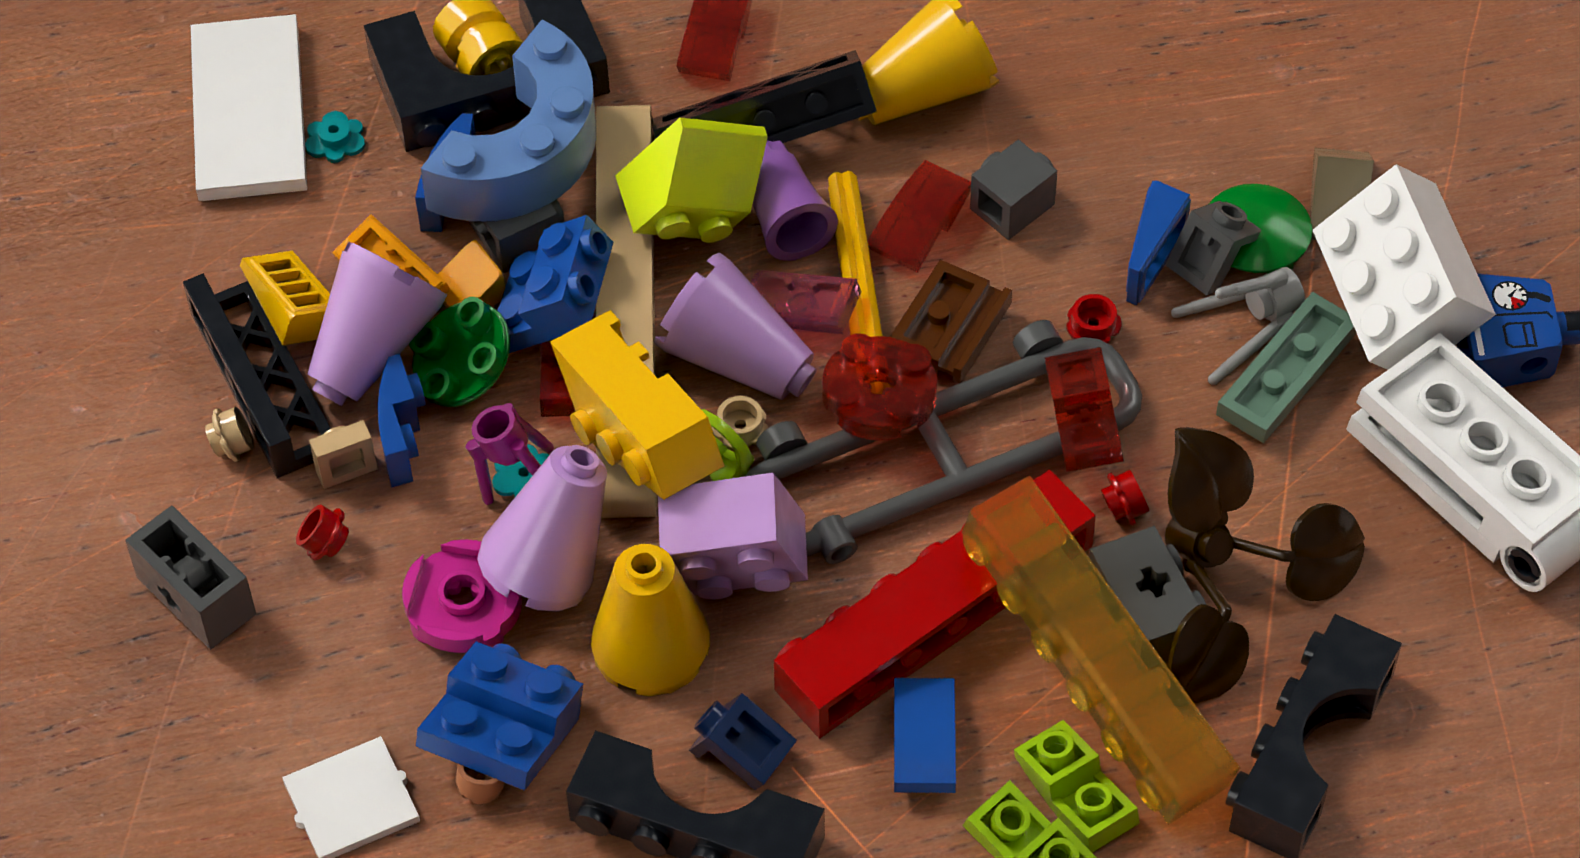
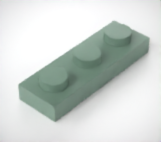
M1312 292L1218 401L1216 415L1260 442L1265 443L1356 335V330L1348 312Z

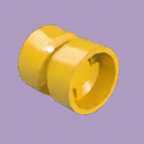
M452 0L441 10L433 25L434 38L448 57L457 63L455 65L456 68L463 74L488 75L512 67V55L523 43L515 30L506 23V18L492 0Z

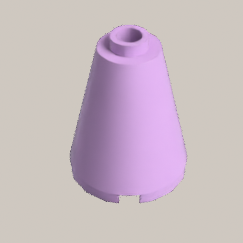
M348 242L341 254L307 373L309 376L317 379L312 390L341 406L347 396L358 401L381 376L388 357L400 354L443 306L442 304L447 294L424 280L412 276L397 265L355 243Z
M721 253L712 255L707 262L715 268L706 278L696 272L689 279L660 326L669 331L668 335L655 336V345L668 354L780 400L787 397L789 393L799 397L817 371V369L810 365L814 353L730 259Z
M572 445L558 447L553 450L484 535L477 558L480 569L493 588L505 597H508L510 590L528 598L526 607L536 610L561 611L577 606L591 587L607 470L603 462L589 448Z

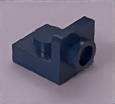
M741 693L724 706L719 701H715L705 711L694 726V729L701 735L689 751L697 758L710 751L750 787L757 790L766 783L797 739Z

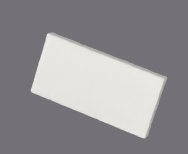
M296 14L190 25L195 178L198 200L209 201L307 191L299 28Z

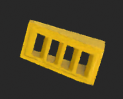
M293 250L242 258L240 267L281 344L288 345L317 340L330 293ZM285 280H290V281H291V282H284V283H278V284L276 283V282L285 281Z

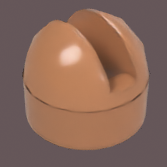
M457 764L456 784L459 794L463 798L472 799L474 804L483 805L498 798L505 782L492 777L489 780H484L487 775Z

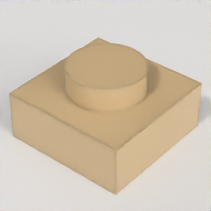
M364 420L348 426L334 427L323 435L309 440L315 470L323 489L378 470L372 438Z

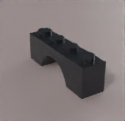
M1337 614L1333 616L1324 634L1314 631L1301 659V664L1307 666L1300 680L1290 677L1279 697L1276 710L1282 712L1275 727L1265 723L1255 741L1251 757L1257 759L1250 774L1239 771L1228 792L1225 804L1233 808L1229 832L1283 857H1300L1322 814L1328 784L1316 773L1309 763L1303 743L1310 734L1327 723L1350 718L1371 719L1394 675L1402 645L1401 642Z
M596 730L566 790L570 821L575 822L582 830L595 836L611 834L631 841L638 849L653 856L668 854L677 858H816L825 838V808L766 789L746 806L726 813L706 814L686 809L671 800L657 783L654 776L652 749Z

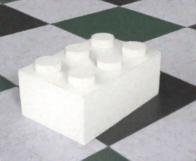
M1397 164L1313 229V233L1370 363L1388 370L1439 332L1452 344L1456 345L1496 315L1436 183Z

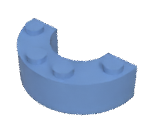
M541 20L512 55L517 99L532 108L529 115L516 126L493 135L472 136L451 130L423 164L421 175L427 210L442 216L465 221L482 222L510 219L528 214L550 204L568 191L581 177L591 160L596 142L593 80L589 65L581 50L564 32L554 25Z

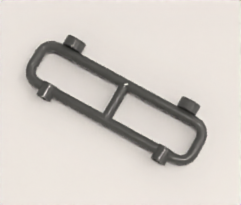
M1039 320L1024 327L1013 340V346L1020 356V360L811 443H807L797 423L793 421H784L769 427L759 436L756 442L765 461L749 469L744 477L774 473L780 480L917 425L945 477L842 518L840 515H831L817 522L811 531L806 532L807 557L821 552L827 563L837 564L850 558L856 552L858 546L854 538L1079 447H1081L1089 459L1105 455L1116 445L1117 440L1113 433L1133 423L1140 412L1142 393L1137 380L1126 362L1112 345L1100 339L1087 337L1063 342L1051 321ZM1084 359L1092 360L1102 367L1119 395L1118 405L1104 413L1096 410L1086 412L1076 418L1071 426L970 467H967L938 418V416Z

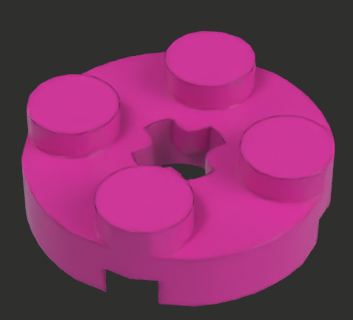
M466 539L453 540L441 544L440 552L432 554L426 560L423 554L409 568L403 582L402 599L411 631L418 641L443 651L466 653L475 641L490 647L501 644L504 640V635L516 624L522 608V595L510 590L508 597H505L497 592L483 576L477 560L481 541ZM462 587L471 588L472 597L475 598L470 603L463 605L454 604L453 600L447 599L449 594L458 595Z

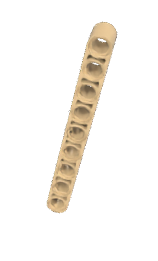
M651 105L596 106V224L614 242L596 303V317L611 310L620 320V330L624 342L631 346L639 341L647 349L650 358L643 363L655 375L654 235L633 233L615 177L619 171L653 142ZM596 447V455L603 462L607 470L601 518L656 517L657 494L644 484L637 486L623 467L618 463L615 465L609 464L600 449Z

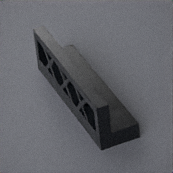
M856 50L652 118V128L655 138H657L679 118L765 127L768 141L780 140L782 143H786L875 113L877 110L861 61Z
M204 273L183 281L191 316L276 478L278 479L313 464L310 444L295 451L293 450L291 437L289 436L293 425L316 430L319 436L331 428L286 345L281 344L249 282L246 281L214 294ZM247 302L252 313L245 327L231 324L224 311ZM259 325H260L262 331H258V330H257V328H258ZM250 343L272 348L273 354L266 367L251 364L245 353ZM280 365L282 366L284 372L278 371ZM271 383L294 389L295 395L288 408L273 405L267 394ZM302 406L304 407L306 413L300 412Z

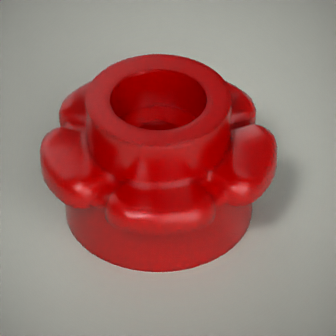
M1088 294L1080 297L1067 314L1070 321L1067 322L1066 329L1073 339L1087 337L1109 343L1111 336L1118 335L1121 330L1122 322L1117 314L1115 304L1109 298L1100 294ZM1088 323H1097L1098 325H1097V326H1092V325H1089Z
M1130 469L1116 476L1110 472L1107 475L1110 485L1100 489L1115 521L1126 516L1129 524L1135 525V518L1150 511L1143 493Z
M320 504L314 507L303 520L296 536V544L307 550V555L312 560H319L325 555L333 557L343 547L349 533V528L342 523L345 519L343 510L336 508L332 511Z

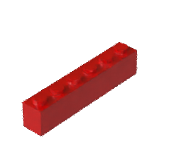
M1050 469L1033 481L1024 480L1010 491L1003 502L988 512L983 510L975 513L965 522L961 531L945 542L930 544L920 553L916 562L897 575L890 573L881 578L867 596L851 607L844 605L836 609L826 619L824 625L804 639L798 637L788 642L774 659V690L819 739L893 688L894 678H907L1093 546L1096 515Z

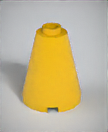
M931 0L862 64L877 112L857 118L859 121L867 117L872 124L876 125L982 92L999 84V79L993 76L998 73L996 64L978 28L973 21L967 23L962 18L958 19L954 13L963 7L958 0Z
M652 544L634 545L624 550L618 556L591 635V647L595 665L605 679L618 687L619 683L636 689V694L643 696L672 693L693 681L700 672L699 667L704 661L706 654L708 655L710 648V633L707 621L676 564L667 551Z

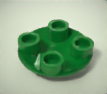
M1243 184L1224 190L1210 201L1209 204L1222 201L1238 206L1246 213L1247 220L1261 229L1256 241L1241 246L1231 265L1233 268L1246 272L1267 274L1282 267H1288L1293 271L1295 262L1305 254L1312 239L1310 216L1305 207L1294 196L1282 189L1265 184Z
M468 297L462 302L443 310L409 343L410 348L414 351L412 368L413 373L418 374L424 397L440 406L456 407L476 400L493 386L506 365L510 351L509 328L498 310L477 297Z

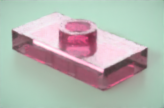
M756 270L750 282L792 330L833 334L844 333L862 292L857 279Z

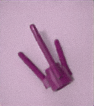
M511 403L492 406L482 411L473 421L471 430L474 439L466 444V449L474 460L482 500L487 505L494 502L487 459L504 466L513 465L521 461L533 476L541 465L528 449V440L546 453H551L554 450V445L520 417Z

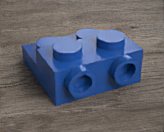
M588 215L563 223H555L549 228L543 229L538 249L525 252L514 258L509 270V277L503 297L497 309L504 317L509 328V353L556 339L592 320L614 242Z
M475 641L448 674L446 694L417 728L416 747L525 791L579 720L584 683L576 681L573 674L563 666L550 665L545 669L523 660L520 654L507 644L501 643L490 647Z

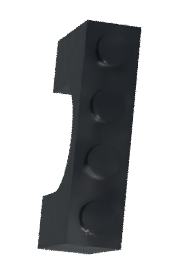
M518 0L520 18L528 36L541 20L557 27L573 40L587 60L593 80L594 98L610 93L607 57L582 1ZM415 11L364 25L369 60L406 152L435 146L447 128L462 113L473 114L475 132L487 131L495 126L519 120L529 115L532 108L517 99L513 66L504 71L488 75H468L449 69L433 55Z

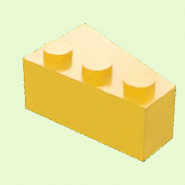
M609 310L550 341L576 411L570 415L571 423L578 437L585 445L591 443L600 449L609 464L615 465L618 463L627 471L629 477L637 486L644 484L665 500L723 468L724 463L706 414L668 373L657 378L643 363L650 358L647 349L639 341L631 346L624 342L620 330V320Z

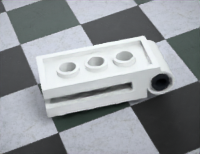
M1440 332L1361 389L1356 403L1362 408L1351 416L1346 430L1494 563L1500 558L1506 573L1517 585L1527 591H1541L1580 560V455Z

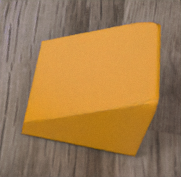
M473 240L464 246L438 273L450 288L443 302L447 308L462 302L468 297H477L491 306L502 300L505 290L503 273L477 240Z

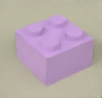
M774 473L696 483L665 500L658 496L660 547L670 554L689 590L694 595L705 599H722L732 595L733 590L755 587L760 591L774 592L787 589L790 586V582L808 580L805 514Z

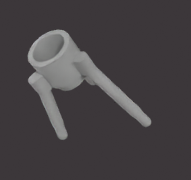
M1282 267L1259 278L1216 289L1213 296L1199 299L1171 310V315L1174 318H1180L1246 299L1247 306L1254 317L1259 320L1266 318L1271 321V323L1209 375L1208 383L1210 385H1216L1274 337L1293 315V312L1305 301L1303 286L1298 276L1291 269Z

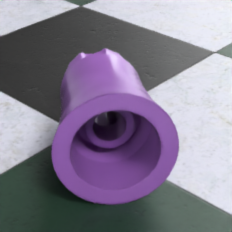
M767 140L753 207L760 222L768 252L780 260H797L816 253L832 239L837 229L838 218L835 211L818 194L804 174L796 157L788 151L787 147L780 140L774 142Z

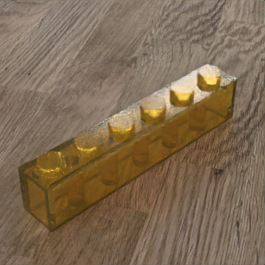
M1028 476L972 508L962 531L963 543L967 553L978 566L985 565L995 579L997 591L1004 606L1012 614L1016 615L1019 613L1031 630V639L1038 654L1046 662H1053L1066 680V689L1069 697L1075 706L1082 712L1088 711L1100 727L1101 739L1109 754L1119 762L1124 761L1137 780V791L1146 806L1154 812L1159 811L1169 825L1227 789L1240 770L1239 765L1033 479Z

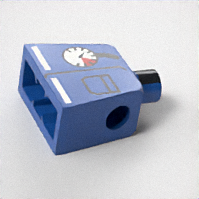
M1478 274L1496 315L1458 342L1457 348L1501 387L1548 379L1553 376L1558 365L1562 345L1580 344V310L1556 311L1551 284L1543 279Z

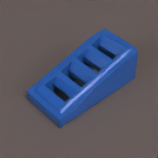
M1156 180L1152 181L1147 191L1128 265L1126 301L1134 305L1142 301L1164 267L1190 212V194Z

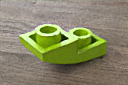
M1064 720L1014 749L1015 758L1055 815L1092 853L1140 823L1138 808L1101 771L1099 755Z
M1011 780L973 812L962 825L994 858H1097L1059 817L1051 823Z

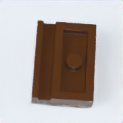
M939 260L888 338V353L936 374L941 370L952 375L953 381L962 383L1012 303V290L1005 287L1001 291L990 286V280Z

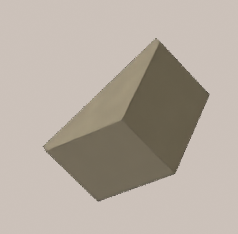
M1314 148L1310 202L1311 240H1316L1313 233L1315 227L1371 184L1374 160L1369 152Z

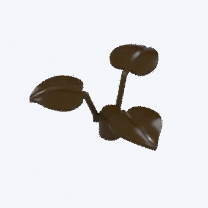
M1190 427L1175 429V455L1167 492L1168 506L1172 519L1166 527L1165 543L1166 545L1172 544L1179 553V556L1187 560L1184 570L1196 577L1217 609L1206 604L1197 605L1186 614L1176 630L1170 648L1165 676V702L1167 705L1175 708L1219 697L1230 690L1242 676L1249 657L1248 633L1242 625L1229 621L1232 608L1204 571V567L1212 568L1225 563L1230 558L1233 549L1282 562H1290L1286 574V587L1288 591L1303 600L1321 601L1338 594L1351 582L1360 567L1365 549L1363 543L1365 537L1355 517L1347 509L1332 503L1316 504L1308 508L1297 519L1290 536L1292 551L1280 550L1231 536L1228 528L1225 526L1228 522L1227 512L1242 507L1252 493L1254 470L1251 459L1240 445L1228 437L1210 430Z

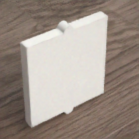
M381 736L282 777L297 811L294 817L296 826L305 829L318 858L338 857L420 822L418 812L405 787L407 784L406 773L402 770H397Z

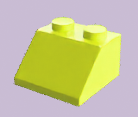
M689 118L677 119L615 175L633 233L658 235L661 239L676 237L697 238L707 243L720 241L728 237L733 231L732 228L751 213L768 138L765 127Z

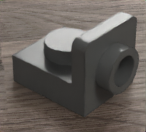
M1217 201L1191 210L1165 265L1208 296L1215 293L1216 289L1221 287L1241 246L1256 241L1261 229L1247 220V215L1241 208L1228 202Z

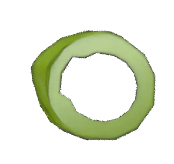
M701 409L708 417L711 427L717 430L731 444L735 451L729 450L715 437L724 467L710 474V477L713 481L744 477L754 462V456L751 454L748 446L721 418L705 409Z

